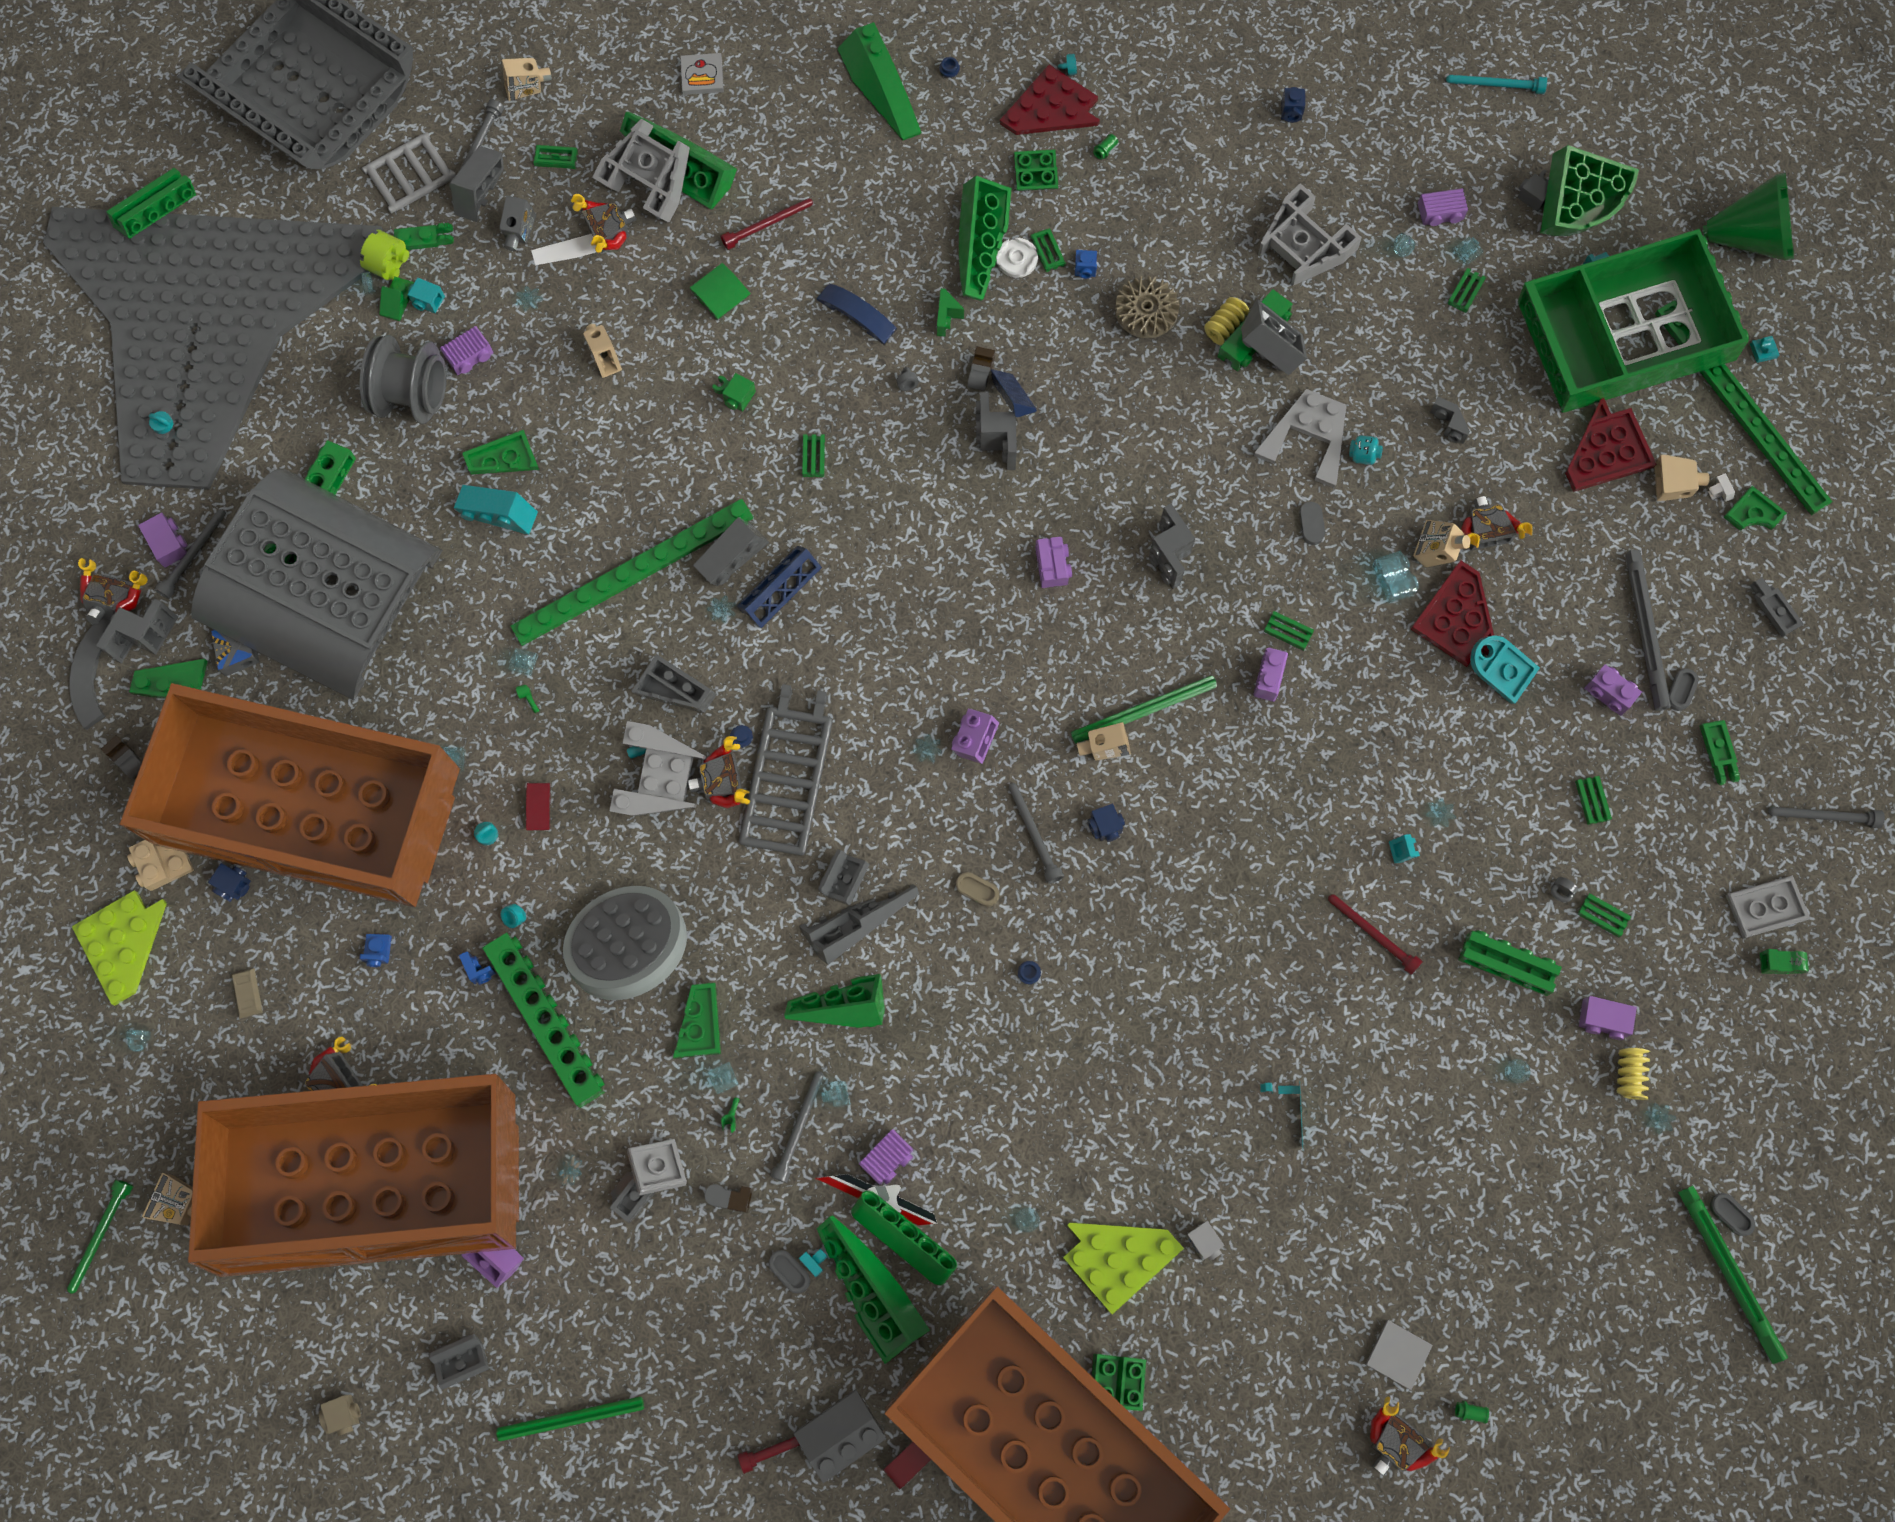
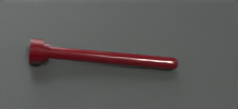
M807 198L736 233H723L720 235L721 241L727 251L735 248L739 240L811 207L813 201Z
M1335 894L1329 895L1328 901L1398 958L1408 974L1412 975L1422 964L1423 961L1417 956L1413 957L1411 954L1407 955Z
M793 1437L756 1453L744 1451L737 1454L741 1469L745 1474L753 1471V1467H756L757 1463L798 1447L800 1444L796 1437Z

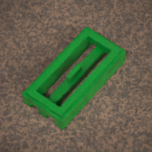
M536 145L534 166L576 169L575 163L577 162L578 149L575 147ZM540 152L572 154V155H571V156H561V155H559V154L546 155V154H540Z
M1050 228L1030 235V239L1036 248L1045 272H1049L1051 269H1058L1059 266H1065L1066 262ZM1044 235H1047L1052 245V248L1058 258V261L1056 262L1047 245ZM1037 238L1040 239V241H1041V243H1042V245H1043V248H1044V250H1045V252H1046V254H1047V256H1048V258H1049L1050 264H1048L1047 259H1046V257H1045V255H1044V253H1043V251H1042V249H1041V246H1040V244H1039Z
M1469 268L1466 269L1447 303L1464 313H1467L1486 279L1485 276H1478L1479 273L1470 272L1471 269ZM1467 277H1470L1471 279L1457 303L1454 302ZM1476 280L1479 283L1464 307L1461 304Z
M803 434V477L825 476V434H820V436H816V434H812V436ZM808 442H812L811 472H807ZM816 442H820V472H816Z
M1274 611L1264 632L1304 651L1314 629ZM1286 625H1289V626H1291V627H1293V628H1295V629H1297V630H1299V631H1301V632H1303V633H1300V632H1298V631H1296V630H1294V629H1292V628H1290V627H1288V626H1286ZM1271 626H1274V627H1276V628H1278V629H1280V630H1283V631L1286 632V633H1289V634H1291V635H1293V636H1295V637H1297V638H1300V639L1304 640V642L1302 643V642H1300V641H1298V640H1296V639H1294V638H1292V637H1289V636H1287V635H1285V634H1283V633H1281V632H1279V631H1277V630H1275V629H1272Z
M1600 776L1575 781L1587 825L1610 821L1612 817ZM1592 783H1594L1604 817H1602ZM1585 784L1587 785V789L1590 795L1591 803L1596 816L1595 819H1593L1588 798L1585 792Z
M1590 893L1586 896L1577 915L1618 938L1622 936L1623 930L1631 919V916ZM1589 902H1592V903H1594L1595 905H1597V906L1603 908L1604 910L1610 912L1611 914H1613V915L1619 917L1620 919H1622V921H1620L1619 919H1617V918L1611 916L1610 914L1604 912L1603 910H1601V909L1595 907L1594 905L1590 904ZM1586 908L1619 926V928L1617 929L1586 912Z

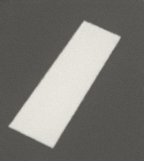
M592 234L531 250L535 265L596 253V245H591Z

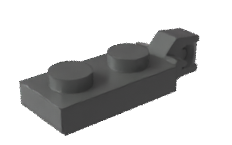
M1763 577L1750 585L1756 594L1754 595L1757 600L1756 602L1781 637L1786 636L1803 625L1801 619L1778 588L1775 589L1772 585L1769 586Z

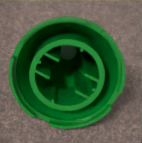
M1786 172L1776 174L1707 220V225L1703 226V233L1706 238H1709V242L1784 261L1794 259Z

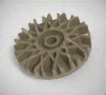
M1140 276L1139 280L1134 278L1132 283L1128 281L1127 285H1123L1122 291L1119 290L1115 305L1116 318L1125 331L1136 337H1159L1167 333L1177 320L1180 307L1179 299L1177 300V292H1174V288H1168L1169 283H1164L1163 279L1161 283L1156 281V276L1152 280L1150 276H1148L1147 280H1142V276Z

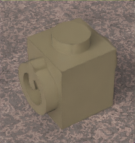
M344 1395L321 1404L322 1410L319 1411V1421L326 1434L338 1433L339 1437L352 1432V1426L360 1424L358 1419L361 1417L360 1408L357 1403L353 1402L352 1395Z

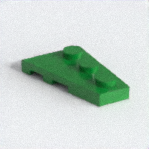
M524 430L462 453L471 475L539 470Z
M200 659L134 671L129 692L133 695L166 699L171 683L201 690L208 661Z
M716 983L691 985L684 1012L685 1016L673 1055L674 1059L721 1054Z

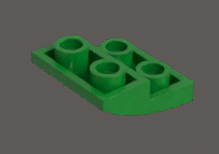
M1056 150L1014 152L1017 191L1058 189Z
M723 263L689 288L700 303L708 308L717 321L751 294Z
M1093 1354L1092 1377L1124 1408L1142 1411L1146 1359Z

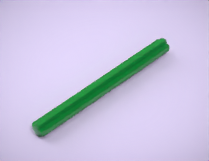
M635 1397L499 1427L496 1430L498 1441H505L641 1411L644 1409V1401L642 1397Z

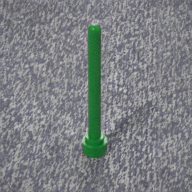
M115 1179L111 1187V1195L113 1196L67 1287L68 1293L73 1294L78 1290L121 1200L130 1195L134 1187L133 1185Z

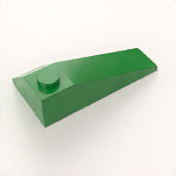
M881 974L851 979L852 985L840 989L836 984L830 987L831 990L820 996L818 993L813 992L790 1000L785 1010V1019L856 1028L882 1025L885 1006Z

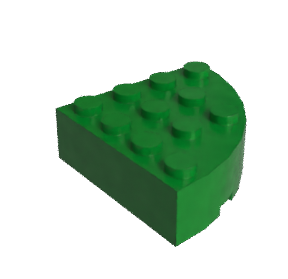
M1569 145L1553 153L1540 233L1551 236H1571L1583 233L1610 219L1623 207L1628 195L1632 193L1639 169Z

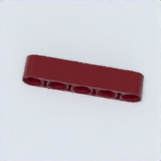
M912 1442L883 1471L900 1490L931 1459Z

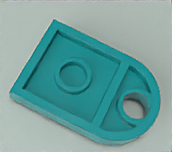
M1501 636L1483 637L1476 642L1471 651L1470 660L1474 672L1511 704H1515L1540 669L1539 666L1512 643ZM1484 645L1489 649V654L1486 658L1481 654V649Z

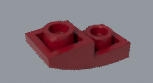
M527 783L526 830H550V783Z

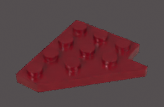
M1049 64L1000 119V125L1015 135L1098 126L1100 119L1088 112L1098 101V96Z
M1604 398L1598 402L1565 472L1573 492L1653 469L1657 465L1632 408L1611 414Z
M1460 560L1411 630L1466 667L1471 662V651L1476 642L1483 637L1494 636L1480 573ZM1484 645L1481 649V652L1487 656L1489 654V649L1487 646Z

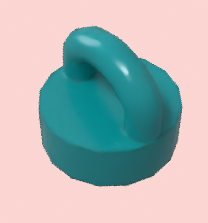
M1067 54V62L1058 64V68H1068L1069 76L1076 75L1077 64L1075 54Z
M159 411L149 414V425L156 433L165 434L172 429L173 419L168 413Z
M482 822L476 826L474 837L482 845H491L498 838V830L492 823Z
M509 904L501 910V919L509 928H515L526 921V913L519 905Z

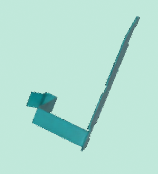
M1272 1083L1260 1084V1092L1272 1091L1273 1094ZM1300 1085L1278 1086L1279 1094H1300L1301 1104ZM1301 1110V1127H1302V1110Z

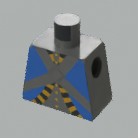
M216 630L211 631L217 667L224 676H229L260 663L257 651Z

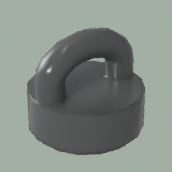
M904 367L901 375L896 380L898 388L902 391L912 390L919 383L916 373L911 372L909 367Z
M1558 877L1551 888L1552 896L1561 902L1571 901L1578 891L1576 884L1564 877Z

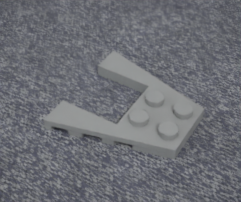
M1306 389L1259 446L1254 456L1274 464L1289 428L1330 444L1315 477V481L1335 488L1338 478L1346 404Z

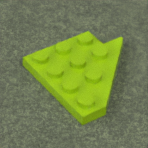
M134 890L72 926L110 1003L114 1006L136 994L167 905L163 899L146 908L139 893Z
M1069 1223L1067 1226L1081 1242L1068 1252L1063 1259L1112 1315L1184 1248L1165 1229Z

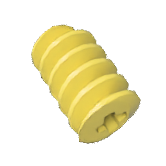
M1229 297L1221 305L1220 309L1216 311L1215 315L1210 318V321L1205 324L1204 328L1207 336L1217 345H1222L1225 342L1224 339L1227 340L1230 334L1235 331V328L1240 326V322L1245 320V316H1248L1250 312L1248 306L1238 298Z
M1640 1048L1619 1050V1055L1624 1058L1618 1060V1064L1624 1068L1618 1069V1074L1623 1077L1617 1079V1083L1623 1087L1617 1088V1093L1624 1098L1648 1100V1097L1641 1094V1092L1649 1090V1087L1642 1085V1082L1649 1081L1648 1077L1642 1075L1643 1072L1650 1071V1068L1643 1066V1063L1650 1062L1649 1058L1643 1056L1644 1053L1650 1052L1649 1050Z

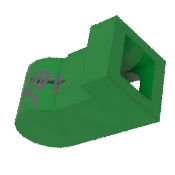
M1767 949L1760 952L1761 974H1802L1809 972L1807 952L1778 951V949Z

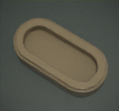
M962 873L956 880L957 891L982 906L991 907L999 900L998 888L973 873Z

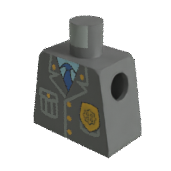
M506 195L500 231L506 238L504 248L507 250L516 251L518 242L524 244L528 242L537 215L526 199Z

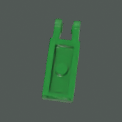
M450 223L394 229V237L404 241L406 250L433 248L439 245L454 243V237L451 235L438 236V234L451 233L453 231V225Z
M1720 720L1701 724L1699 727L1712 769L1714 768L1717 783L1719 785L1726 783L1724 766H1728L1727 770L1731 782H1739L1740 775L1736 764L1738 761L1725 721Z

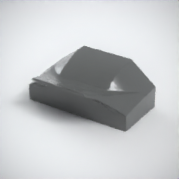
M627 1172L611 1192L613 1203L610 1209L626 1222L631 1223L655 1192L639 1196L633 1172Z

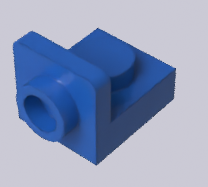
M1076 250L1075 276H1080L1084 279L1096 277L1097 251Z
M366 934L364 954H360V960L369 967H381V963L388 964L392 936Z
M468 951L459 955L469 980L474 984H484L492 979V975L496 974L491 966L481 969V963L476 955L472 956Z

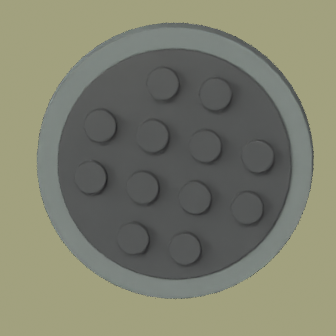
M646 886L618 888L591 901L574 918L564 939V961L573 980L588 994L605 1000L633 998L658 986L677 967L686 947V925L678 907L661 891Z

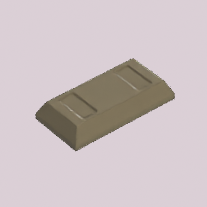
M255 968L231 974L239 1019L263 1013Z

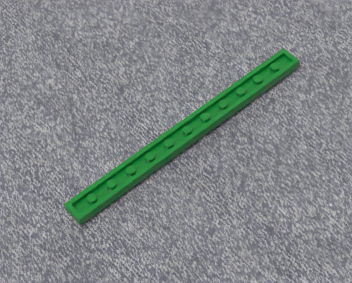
M1674 300L1658 309L1655 315L1661 317L1672 313L1677 307V302ZM1671 322L1664 324V327L1678 345H1682L1689 340L1690 331L1683 323ZM1723 364L1700 371L1811 516L1830 505L1833 501L1729 368Z
M740 499L511 625V628L520 644L524 646L716 540L738 517L748 522L753 519V515L743 499Z

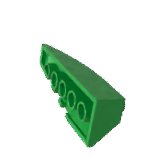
M875 23L856 28L838 47V52L852 82L863 92L867 100H870L878 113L882 114L902 141L922 134L905 88Z
M626 112L620 132L625 137L639 120L643 119L653 125L648 136L672 151L678 141L690 147L681 192L709 209H713L731 188L737 168L670 130L631 112Z
M974 176L963 184L959 223V267L963 296L982 301L991 278V270L995 267L997 261V253L1003 243L1001 242L1003 235L1008 229L1012 188L979 176Z
M833 1215L816 1228L829 1258H833L836 1263L835 1272L838 1279H843L848 1292L845 1293L848 1302L852 1301L857 1311V1314L854 1316L884 1364L905 1351L930 1331L892 1274L853 1232Z

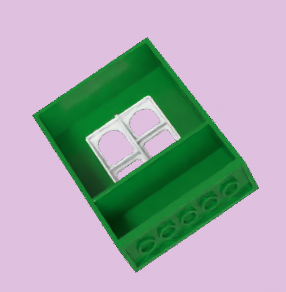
M1700 229L1525 282L1517 302L1562 413L1598 403L1602 398L1605 400L1736 361L1749 341L1748 332L1746 329H1743L1740 322V314L1734 309L1731 293L1724 286L1723 275L1718 272L1715 257L1713 254H1710L1707 239L1705 236H1702ZM1657 292H1668L1675 297L1677 307L1672 313L1651 320L1643 318L1636 302L1638 298ZM1626 303L1634 319V325L1612 330L1603 310ZM1671 322L1683 323L1690 331L1689 340L1682 345L1672 348L1668 347L1659 327ZM1641 331H1650L1658 351L1625 361L1616 340Z

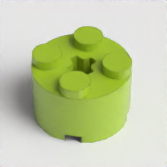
M376 230L378 233H371L363 244L361 254L364 255L363 261L360 260V265L363 269L385 280H393L394 277L399 276V268L402 263L408 260L409 251L406 250L404 241L381 230Z

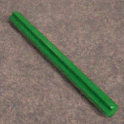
M1208 676L1071 732V738L1075 744L1089 739V731L1122 722L1127 724L1216 688V680L1213 676Z

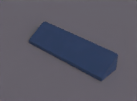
M994 369L990 370L993 384L1015 417L1018 418L1037 411L1013 374Z

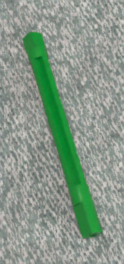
M1693 1185L1678 1192L1771 1363L1775 1364L1786 1360L1788 1355Z

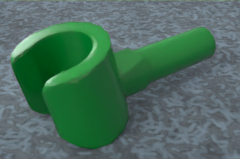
M527 685L516 687L519 699L526 697L534 713H538L540 710L533 700L530 688Z
M735 1097L733 1099L730 1111L721 1118L722 1131L727 1124H731V1133L736 1130L735 1112L740 1100L739 1098Z

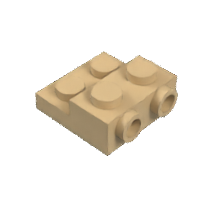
M146 840L129 847L131 854L127 855L128 860L133 867H137L139 872L136 875V880L141 887H145L150 891L194 871L186 852L156 846Z

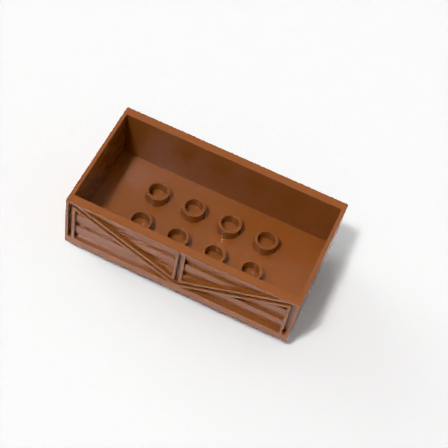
M171 683L119 825L156 846L416 907L423 883L428 884L455 800L452 793L460 768L439 745Z
M497 1074L198 1101L188 1263L219 1277L516 1249V1222H519V1127L516 1124L515 1094Z
M992 1286L885 1407V1415L995 1522H1220L1230 1510L1212 1490L998 1286Z

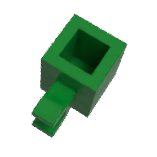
M737 373L734 374L731 381H728L724 376H719L718 380L723 385L718 387L713 384V391L717 394H723L725 405L732 410L738 409L743 412L756 392L754 382Z

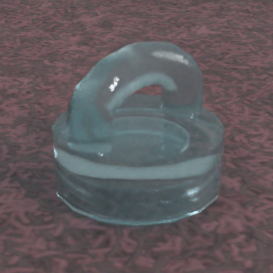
M1400 233L1394 241V252L1399 257H1406L1414 250L1416 243L1410 236Z
M127 1030L125 1034V1039H128V1048L135 1052L142 1051L146 1047L147 1041H150L151 1038L150 1031ZM134 1040H141L140 1045L135 1046Z

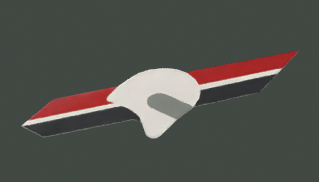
M849 1174L815 1178L858 1199L864 1191H872L906 1219L918 1226L938 1224L934 1213L898 1196L901 1189L899 1185L873 1186Z

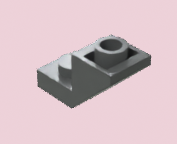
M1437 397L1430 413L1440 420L1450 421L1444 436L1454 443L1460 442L1463 444L1470 431L1459 406Z

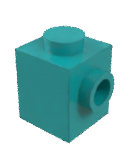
M420 278L416 279L408 291L413 307L420 311L425 309L436 313L445 298L440 286Z

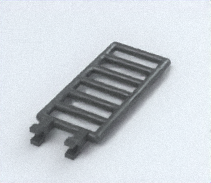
M782 684L778 707H768L749 789L750 793L748 794L750 803L746 804L738 842L745 846L802 856L807 848L833 719L823 716L828 697L827 692L817 691L814 713L811 714L788 709L793 690L791 685ZM774 716L822 724L821 737L772 729ZM770 737L818 746L816 759L767 750ZM765 759L814 767L812 780L763 772ZM760 781L809 789L807 802L759 794ZM759 802L805 811L803 823L753 815L755 804ZM751 824L799 832L798 846L749 837Z

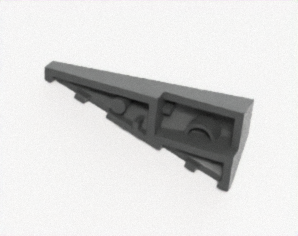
M912 884L909 885V889L898 895L894 891L888 893V899L876 902L873 898L843 909L840 914L827 920L826 916L819 918L820 923L814 926L807 927L804 923L799 927L817 956L829 965L918 896L919 892L917 886Z

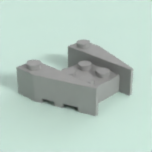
M640 119L631 129V132L623 140H620L609 154L607 153L601 159L592 178L619 192L629 174L652 188L643 208L655 216L670 222L680 202L690 147L678 141L673 151L648 137L653 125Z
M1301 183L1285 197L1282 206L1260 244L1258 253L1261 257L1267 250L1273 248L1296 269L1291 281L1293 286L1344 263L1358 250L1362 238L1347 224L1331 237L1312 221L1307 214L1313 208L1315 196Z
M627 721L623 744L646 749L638 793L614 789L610 811L640 816L696 808L697 804L685 802L688 780L690 778L693 758L705 760L706 756L650 725Z

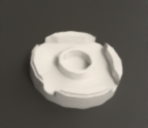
M1015 238L1010 241L1008 239L1002 243L1001 249L997 253V265L1000 271L1007 276L1014 278L1027 276L1036 268L1038 262L1036 248L1030 241L1023 238Z

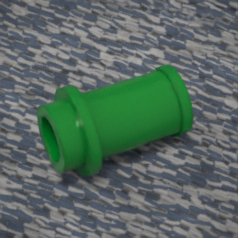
M1108 134L1100 144L1094 147V156L1099 160L1106 159L1108 153L1118 144L1117 137L1113 134Z
M1467 1401L1457 1402L1455 1416L1460 1421L1468 1419L1486 1424L1489 1419V1408L1470 1405Z

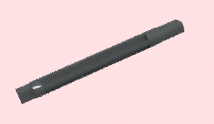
M1630 550L1625 554L1652 698L1655 711H1662L1670 708L1671 704L1641 550Z

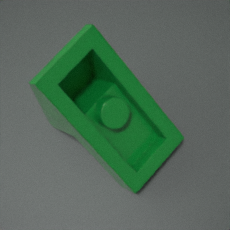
M394 277L389 288L382 286L380 316L400 321L410 300L408 296L409 288L414 282Z
M941 288L937 336L945 337L946 329L951 327V318L964 319V308L946 289Z

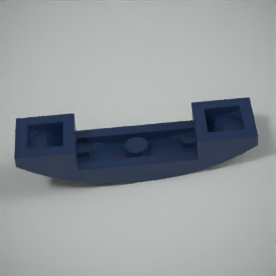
M829 283L817 297L819 302L831 310H838L865 328L867 334L882 344H885L897 330L873 306L837 285Z

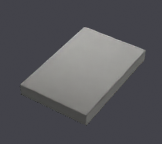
M1793 875L1726 895L1743 939L1810 920Z

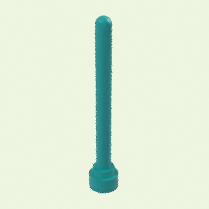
M1448 75L1446 77V81L1453 84L1531 89L1535 91V94H1545L1547 88V77H1538L1533 80Z

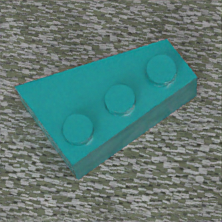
M462 485L454 509L465 520H476L527 535L530 534L538 513L517 492Z

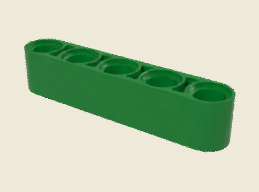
M864 1191L852 1207L851 1214L856 1221L933 1284L938 1286L944 1285L957 1268V1262L952 1255L876 1193Z

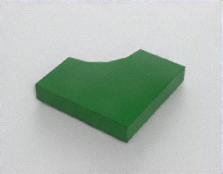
M1751 486L1723 518L1740 531L1752 525H1760L1772 530L1787 512L1755 487Z

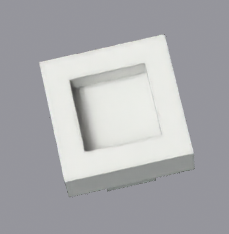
M1726 473L1718 476L1716 485L1710 487L1708 491L1711 499L1722 496L1725 502L1734 499L1735 491Z

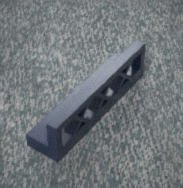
M797 546L736 607L742 613L747 614L759 628H762L822 567L807 548ZM808 559L814 567L808 573H802V564ZM790 576H796V585L793 588H786L787 579ZM775 591H781V600L778 603H771L772 594ZM760 606H766L765 616L759 620L754 612Z

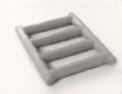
M428 132L419 135L362 167V171L365 174H369L388 203V210L391 214L447 184L456 176L454 171L449 170L430 142L431 138ZM423 144L443 176L434 181L431 180L412 149ZM405 154L425 186L416 191L412 189L394 159ZM387 164L407 195L398 201L394 199L376 172V169Z

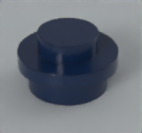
M953 57L944 58L939 66L940 73L948 78L955 77L960 71L958 61Z
M736 726L730 733V736L737 737L733 741V745L740 744V748L747 747L752 742L753 734L747 726Z
M1026 961L1019 966L1018 977L1024 984L1031 985L1040 979L1041 969L1037 963Z

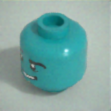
M1359 435L1355 440L1351 441L1349 456L1353 458L1355 463L1373 465L1377 458L1381 459L1383 446L1379 445L1377 437Z

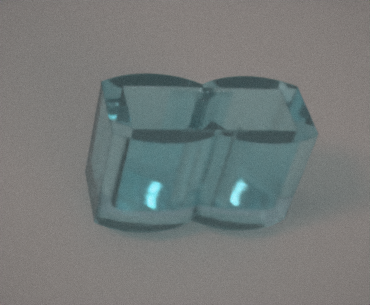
M1401 551L1375 559L1372 564L1388 603L1413 596L1418 588L1417 578L1409 571V560Z

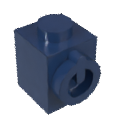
M1297 87L1284 88L1281 100V120L1290 123L1302 120L1305 110V89Z
M1113 803L1092 811L1091 818L1087 819L1093 837L1095 839L1099 838L1100 841L1107 840V842L1118 839L1120 837L1119 834H1122L1123 826H1125L1121 813L1117 814Z
M220 863L208 883L214 886L211 890L212 892L231 902L233 898L239 900L240 897H243L248 892L251 880L245 877L247 872L236 866L231 869Z

